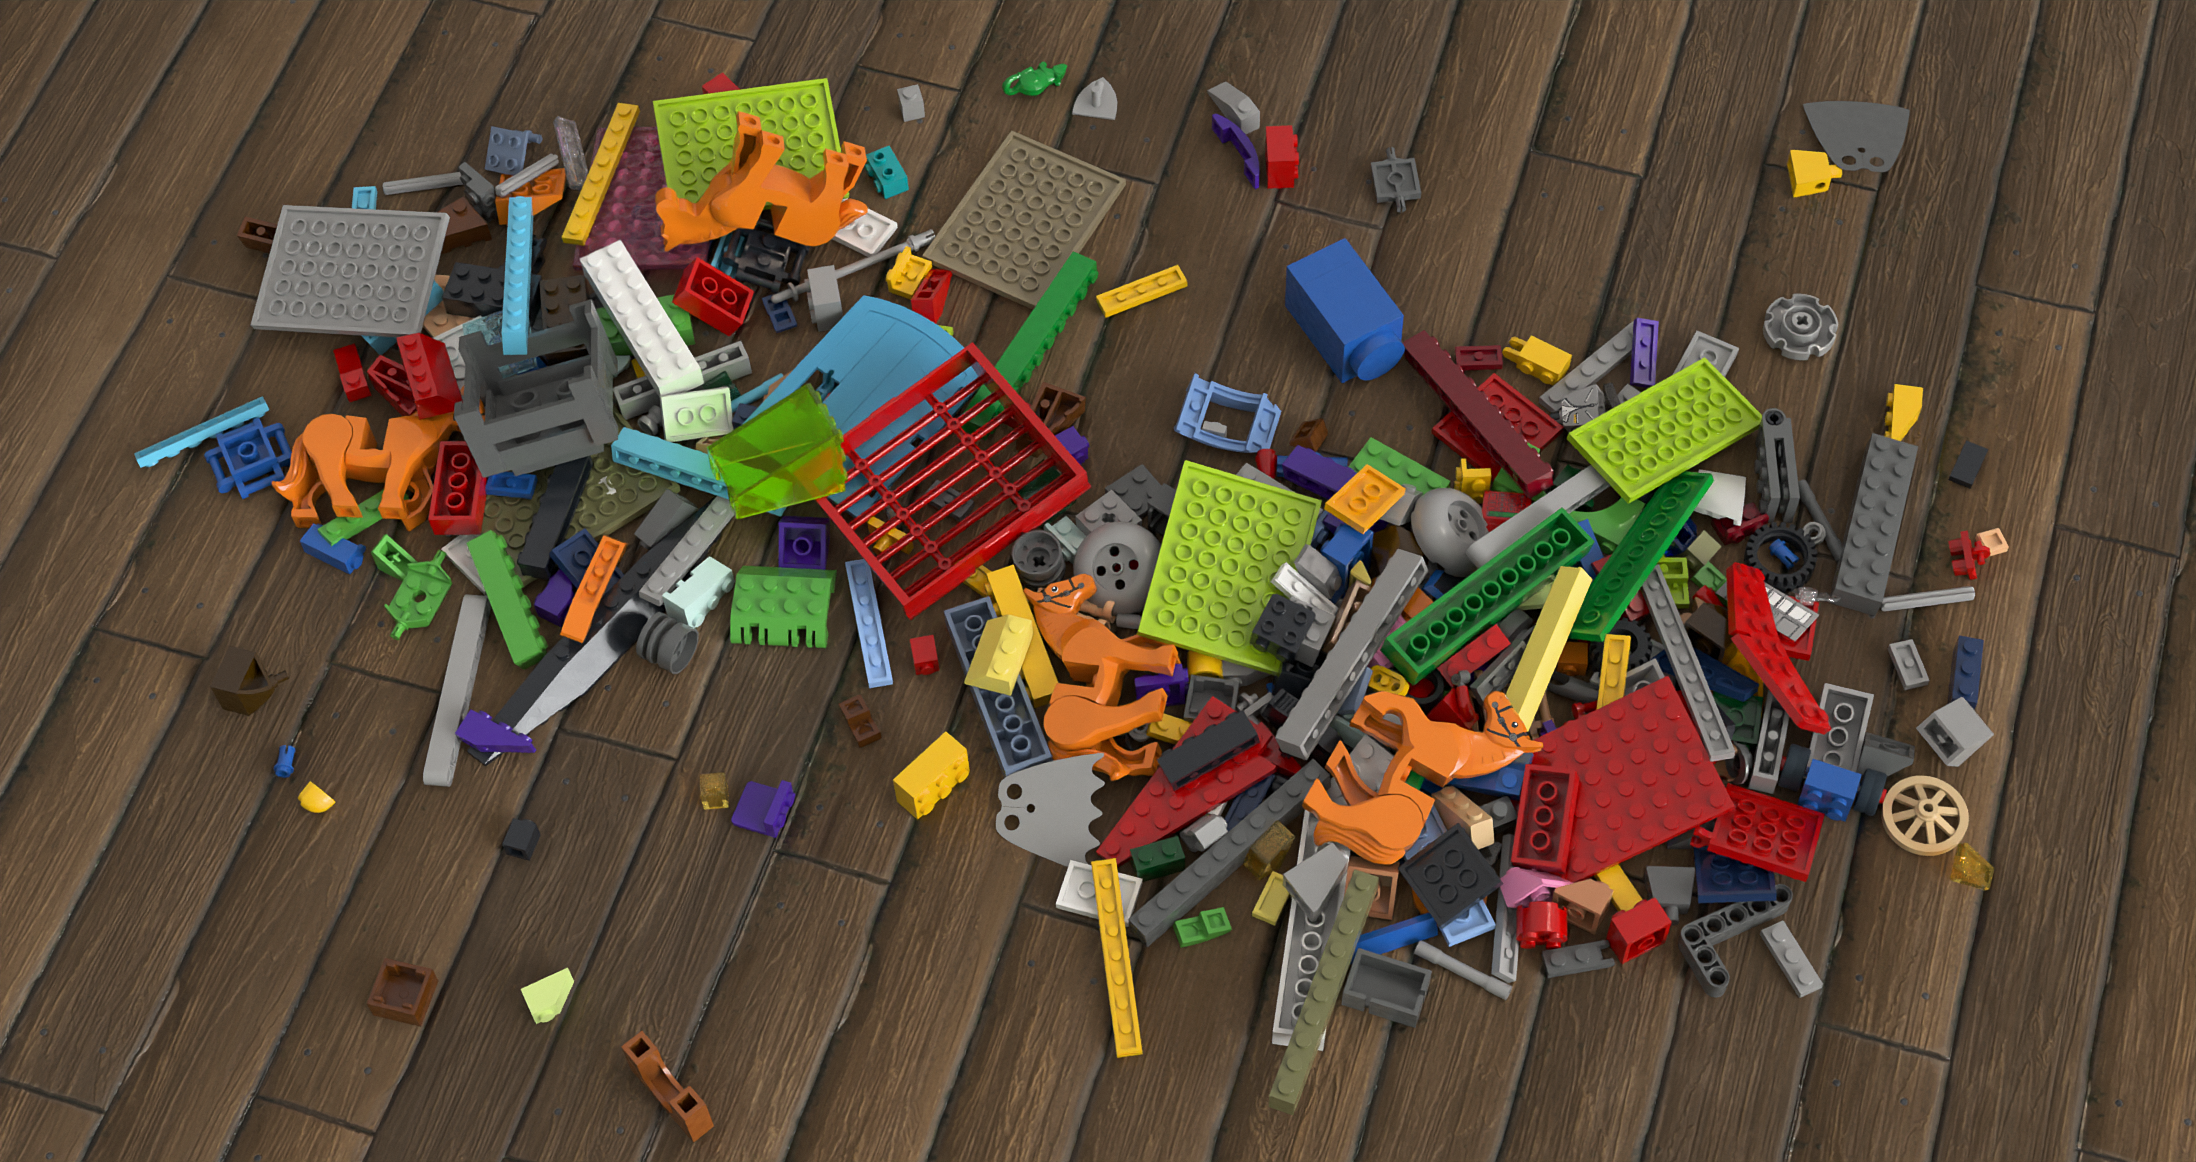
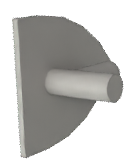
M1103 77L1089 84L1077 97L1072 114L1115 120L1117 98L1112 86Z

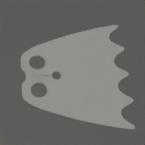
M1104 753L1055 760L1015 772L1005 777L999 784L998 798L1002 803V807L996 816L997 832L1009 842L1068 867L1070 860L1088 864L1085 860L1086 852L1100 845V842L1090 834L1088 826L1092 820L1102 815V811L1091 803V795L1105 784L1104 781L1093 774L1092 767L1098 760L1104 757ZM1011 784H1018L1022 788L1020 798L1013 800L1008 797L1007 789ZM1029 804L1035 806V811L1032 813L1027 811ZM1009 815H1016L1020 821L1019 827L1012 831L1008 830L1004 824L1005 818Z

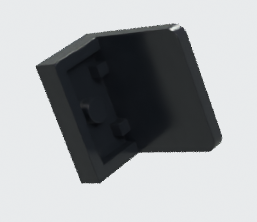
M1273 594L1252 631L1250 644L1261 652L1267 651L1275 655L1276 659L1281 662L1294 664L1300 646L1312 626L1316 614L1278 594Z

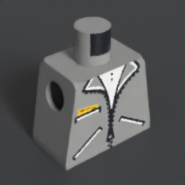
M1595 384L1567 394L1561 399L1562 410L1551 412L1550 417L1559 424H1563L1564 428L1570 433L1605 413L1604 393Z

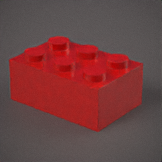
M696 257L684 269L672 303L727 336H731L743 324L754 291Z

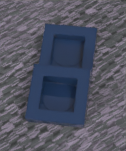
M775 294L762 298V303L776 333L797 327V322L787 300L773 303L771 297Z

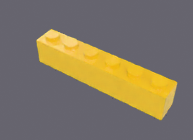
M1011 565L987 573V582L984 583L987 595L989 597L992 596L995 603L992 605L997 617L1013 615L1032 620L1033 637L1019 674L1021 679H1024L1026 692L1034 708L1048 704L1058 681L1015 567Z

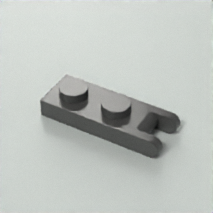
M1602 940L1542 951L1541 956L1547 978L1614 966V959L1603 960L1601 949H1606L1610 946L1609 941Z

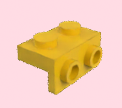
M906 246L903 252L897 255L893 269H890L886 275L889 292L911 300L931 270L932 262L912 255L911 248Z
M1466 458L1461 459L1460 467H1456L1454 489L1467 494L1478 504L1483 503L1485 490H1490L1491 468L1467 469Z

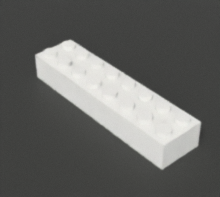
M621 240L580 258L585 277L659 398L663 395L685 393L704 384L700 366Z

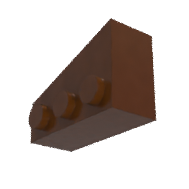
M1043 382L1030 408L1054 435H1057L1068 429L1085 412L1086 397ZM1027 433L1016 439V450L1019 452L1034 442ZM1039 449L1030 456L1038 458L1043 452Z

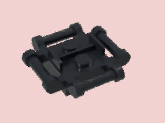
M761 216L754 229L738 228L732 231L727 252L723 254L722 262L738 268L735 280L738 282L743 280L771 289V292L776 294L779 291L781 282L786 284L791 282L794 286L799 285L801 268L810 246L757 230L758 227L774 231L773 222L762 219ZM743 236L747 240L742 257L739 258L736 257L735 253L740 237ZM790 252L796 253L791 273L784 272Z

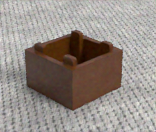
M385 958L367 1005L373 1016L421 1027L438 984V979L433 969Z

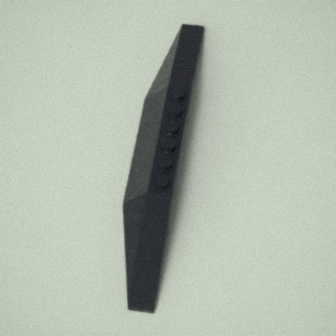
M717 495L643 555L601 598L584 642L581 643L564 636L539 662L492 720L493 722L499 724L501 721L512 728L511 732L516 735L523 733L528 736L531 730L540 724L544 725L549 721L548 718L559 710L562 712L569 707V703L577 697H583L638 641L646 622L654 614L666 612L664 602L661 606L655 605L640 598L639 591ZM721 532L717 535V537L713 540L709 547L704 551V553L700 556L696 563L683 577L682 581L685 582L686 580H688L692 576L690 575V572L693 569H695L702 562V560L706 559V557L709 554V549L711 548L714 542L716 543L718 541V539L721 536ZM470 747L467 751L468 754L484 766H487L505 753L480 752L473 747Z

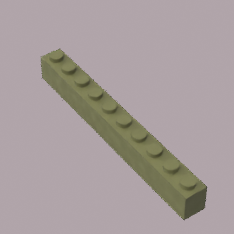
M1354 869L1269 1094L1270 1108L1290 1115L1295 1113L1375 898L1379 880L1377 876Z

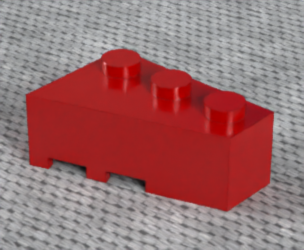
M379 355L367 371L373 387L402 416L412 415L416 412V407L403 365Z

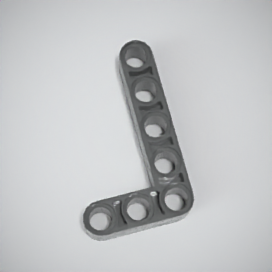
M1784 884L1775 885L1776 897L1782 898L1785 902H1736L1695 920L1682 928L1678 939V947L1707 995L1715 998L1721 997L1725 993L1730 980L1729 973L1713 945L1786 913L1793 898L1792 890ZM1752 907H1759L1763 912H1756ZM1730 917H1737L1740 919V922H1734ZM1708 927H1715L1718 932H1712ZM1691 936L1695 938L1696 941L1690 942L1685 937ZM1698 958H1705L1709 963H1702ZM1711 979H1717L1722 984L1716 985L1712 983Z

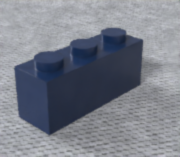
M1959 635L1953 649L1947 704L1963 697L1975 709L1978 700L1984 640Z

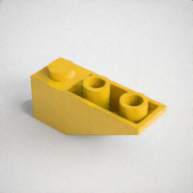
M1895 384L1892 393L1887 394L1886 406L1890 407V411L1886 412L1885 426H1888V431H1885L1884 434L1885 437L1898 441L1904 438L1918 419L1922 408L1923 388Z

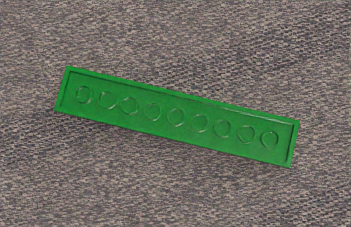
M1685 471L1660 485L1591 583L1568 638L1603 642L1605 640L1606 634H1609L1714 482L1711 473Z

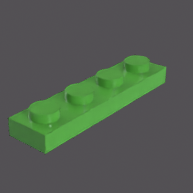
M384 490L358 505L363 518L337 517L318 528V533L333 546L342 538L348 540L383 519L378 506ZM405 493L404 500H409V496Z

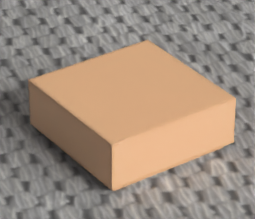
M1999 528L1978 533L1975 537L1976 541L1982 542V546L1990 548V556L2007 552L2009 548Z

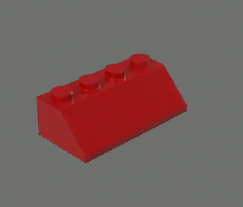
M419 332L397 337L400 357L419 420L454 412L455 403L460 401L463 403L445 343Z

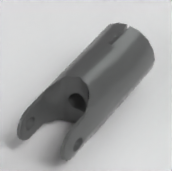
M1557 671L1553 672L1551 678L1560 681L1563 685L1548 683L1546 688L1549 692L1583 704L1598 700L1599 686Z

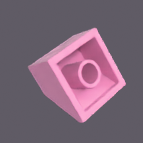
M1519 867L1506 871V875L1500 878L1503 882L1500 888L1507 907L1516 908L1522 904V909L1529 907V902H1552L1553 894L1557 887L1573 883L1547 872H1540L1534 869L1525 870Z

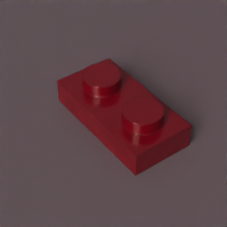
M1501 345L1455 347V362L1463 370L1502 369Z

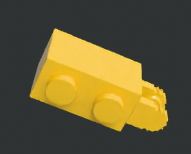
M1532 335L1527 342L1518 339V337H1512L1509 344L1514 349L1506 347L1502 351L1503 356L1516 363V368L1520 369L1523 373L1530 374L1540 379L1543 383L1553 386L1569 370L1572 357L1571 354Z

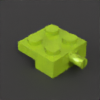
M1663 554L1656 565H1659L1674 603L1677 609L1689 608L1687 558H1665V554Z

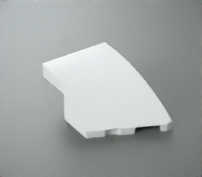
M1699 469V473H1711L1714 482L1694 511L1717 519L1728 517L1734 519L1735 525L1741 526L1746 477Z

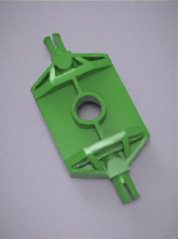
M437 550L436 555L430 562L408 563L409 571L389 607L387 604L384 605L387 613L396 622V626L390 634L391 638L399 640L404 629L408 630L409 628L427 627L430 625L453 584L451 578L441 567V563L447 555L444 551ZM419 595L426 596V599L424 601H414L415 598Z

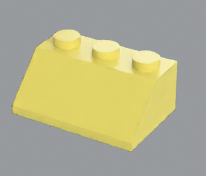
M1005 615L987 620L964 683L1011 696L1033 637L1032 620L1013 615Z

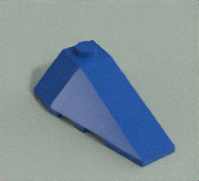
M1523 753L1507 766L1486 775L1465 779L1453 778L1446 786H1454L1455 788L1501 798L1508 796L1511 800L1520 801L1525 765L1532 764L1534 754Z

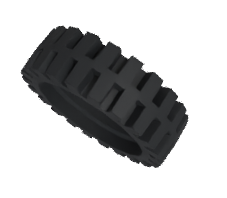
M1773 522L1769 527L1765 524L1761 527V530L1758 528L1750 536L1744 553V565L1758 568L1764 574V582L1775 589L1779 588L1780 592L1785 593L1787 588L1789 592L1795 591L1796 587L1798 589L1803 587L1804 583L1806 584L1812 576L1817 561L1816 545L1814 541L1810 542L1811 537L1809 534L1804 536L1803 529L1799 528L1796 531V525L1790 524V527L1787 528L1785 522H1781L1779 526H1777L1776 522ZM1780 539L1792 544L1800 551L1804 560L1803 566L1799 571L1792 574L1771 572L1762 566L1758 560V548L1764 543Z

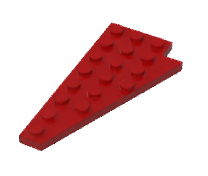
M1212 696L1173 750L1181 746L1182 742L1187 738L1197 737L1204 733L1203 731L1208 726L1218 725L1225 721L1229 714L1237 711ZM1249 720L1258 734L1260 743L1176 791L1173 790L1159 767L1096 851L1097 855L1105 860L1116 858L1118 868L1130 861V849L1168 838L1275 773L1277 766L1260 756L1272 740V734Z

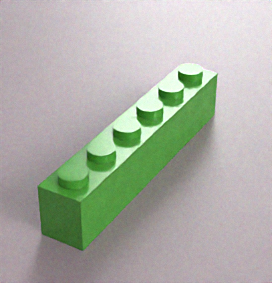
M490 530L467 542V546L513 662L525 670L544 658L547 654L546 648H548V644L545 638L539 634L537 629L540 627L539 622L531 614L529 609L532 607L531 602L523 594L521 589L524 587L523 582L513 569L516 567L515 562L506 552L505 548L508 547L506 540L502 535H497Z

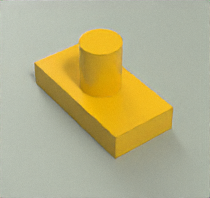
M874 516L869 519L867 525L870 534L885 522ZM893 528L876 542L872 550L878 555L906 534ZM913 542L901 549V551L909 555L914 548Z

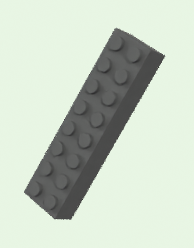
M1872 433L1865 447L1842 542V550L1828 600L1829 603L1875 616L1879 610L1885 594L1918 446Z

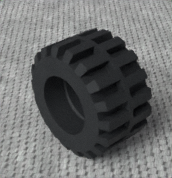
M1623 617L1622 620L1616 622L1609 634L1631 637L1630 651L1632 654L1629 655L1628 672L1650 661L1653 645L1650 641L1651 636L1649 633H1645L1646 628L1643 625L1639 627L1637 626V621L1629 622L1628 618ZM1605 640L1603 642L1591 641L1588 653L1589 664L1592 665L1594 673L1599 672V678L1601 676Z

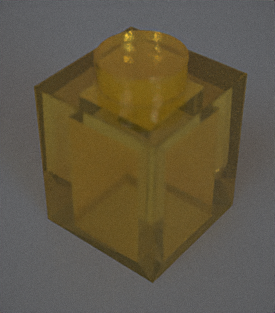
M724 772L700 774V797L704 810L729 807L728 783Z

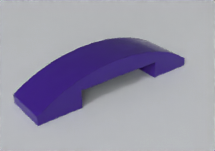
M1213 114V131L1222 144L1228 141L1232 142L1245 160L1244 175L1254 189L1259 188V160L1253 144L1237 125L1221 115Z

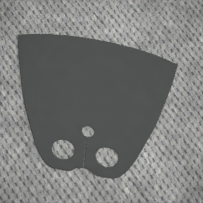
M1823 101L1803 104L1817 139L1830 159L1839 168L1850 171L1868 169L1872 172H1886L1894 165L1905 139L1909 109L1855 101ZM1858 148H1864L1866 151L1861 153L1858 151ZM1844 156H1852L1856 159V163L1853 165L1844 164L1842 158ZM1873 157L1881 158L1884 164L1879 167L1873 166L1870 163V159Z

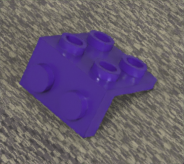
M782 780L779 788L776 789L753 781L748 782L731 818L732 824L776 838L780 828H783L788 809L795 800V793H793L791 783Z

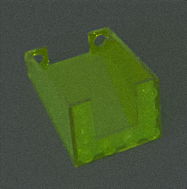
M811 383L805 384L707 447L710 469L716 481L721 480V477L724 480L728 490L729 505L736 520L846 491L845 481H848L845 467H843V462L846 461L844 450L841 448V443L844 442L843 434L840 428H836L834 417L829 416L827 405L825 403L822 404L819 391H815Z

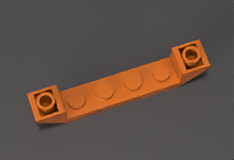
M603 535L572 600L560 635L581 643L584 642L594 613L618 562H621L628 543Z

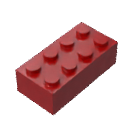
M440 441L428 518L434 535H481L487 496L485 487L488 477L483 478L466 441Z
M1533 764L1525 765L1511 857L1514 867L1559 874L1566 873L1580 778L1576 769Z

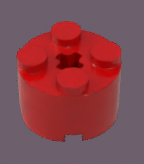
M1545 901L1529 902V907L1523 909L1522 904L1517 906L1516 940L1520 942V947L1533 949L1535 945H1546V949L1549 950L1561 948V944L1567 941V908L1563 906V909H1559L1558 903Z

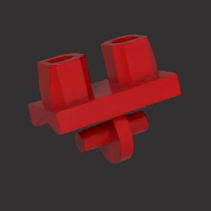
M1968 530L1960 532L1961 538L1948 541L1952 556L1964 554L1965 557L1952 560L1955 576L1968 574L1970 580L1977 579L1974 560H1977L1978 565L1985 564V559L1991 554L1990 548L1982 546L1981 541H1976L1974 543L1975 547L1972 548Z

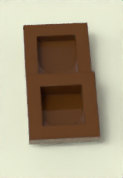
M861 694L839 703L840 710L859 748L882 738Z

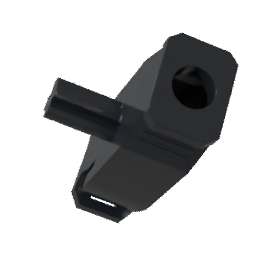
M1282 688L1269 701L1261 715L1267 718L1278 731L1289 717L1291 709L1296 706L1299 700ZM1329 725L1308 758L1310 760L1314 759L1326 770V763L1340 740L1349 754H1351L1353 749L1347 748L1342 737ZM1279 748V751L1281 752V756L1283 758L1287 757L1288 759H1290L1293 756L1288 753L1282 752Z

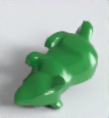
M1044 61L1038 65L1036 70L1028 67L1022 72L1008 77L1002 84L1003 92L1010 96L1019 92L1028 96L1039 95L1053 83L1056 86H1060L1067 65L1061 63L1053 68H1047V63ZM1019 79L1017 84L1013 88H1010L1011 83L1014 80Z

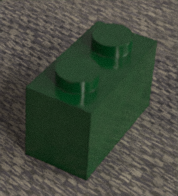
M1178 836L1130 849V862L1135 877L1141 878L1142 882L1185 870V856Z

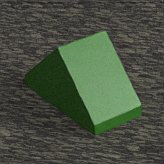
M387 534L381 538L371 551L377 568L402 582L409 571L408 563H417L412 556Z

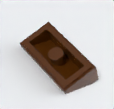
M1323 418L1302 422L1290 440V446L1296 447L1299 445L1305 449L1309 448L1317 452L1328 435Z

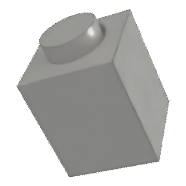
M918 84L897 89L899 107L904 122L925 117L923 99Z

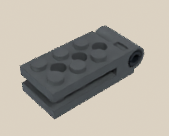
M1770 408L1762 415L1755 440V445L1758 449L1756 452L1757 460L1754 462L1755 474H1759L1756 490L1757 494H1761L1758 508L1761 514H1768V523L1774 522L1777 509L1778 513L1782 514L1783 522L1792 523L1800 494L1791 418H1786L1785 414L1777 408Z

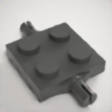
M1389 147L1386 149L1387 159L1371 162L1370 168L1377 203L1396 202L1397 212L1401 213V209L1402 212L1406 211L1405 200L1421 198V189L1415 158H1396L1395 148L1391 147L1390 152Z

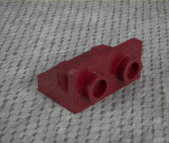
M1754 502L1743 506L1741 526L1735 525L1734 519L1728 517L1713 518L1711 525L1726 546L1731 543L1741 542L1745 537L1754 534L1758 528L1761 530L1763 525L1768 524L1769 516L1767 513L1761 515Z

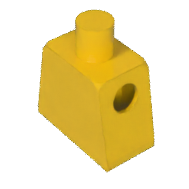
M1790 150L1787 168L1793 197L1825 192L1829 188L1831 178H1841L1842 169L1837 165H1829L1826 153Z

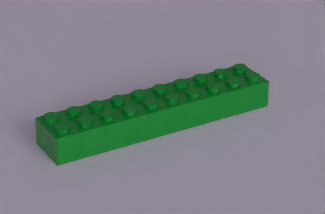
M1561 507L1387 636L1380 651L1408 682L1414 686L1556 578L1561 566L1572 567L1588 555L1595 541Z

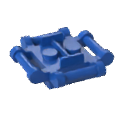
M258 417L253 419L252 423L225 434L222 432L216 434L219 446L207 451L204 457L206 462L211 465L217 480L216 486L220 493H227L232 487L237 486L242 499L249 497V494L272 485V481H282L285 478L281 467L290 466L292 451L284 435L285 429L281 423L264 428ZM268 438H276L283 455L276 457ZM223 456L232 476L227 478L219 462V459ZM271 471L275 472V474L253 482L249 485H244V482L252 480Z

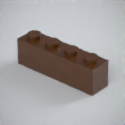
M245 216L237 237L246 248L270 253L278 224Z

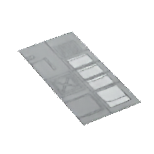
M1727 581L1716 592V594L1726 600ZM1765 583L1777 631L1796 641L1819 614Z

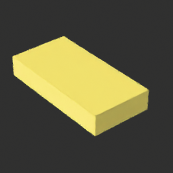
M1272 871L1252 912L1253 917L1276 925L1290 896V893L1283 886V875Z

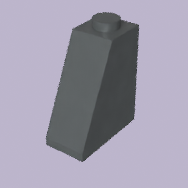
M666 489L634 534L641 539L639 544L647 550H651L700 508L687 498Z

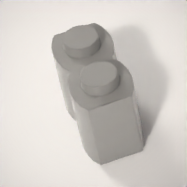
M1204 815L1180 832V837L1190 851H1204L1228 833L1226 829L1228 826L1220 815Z

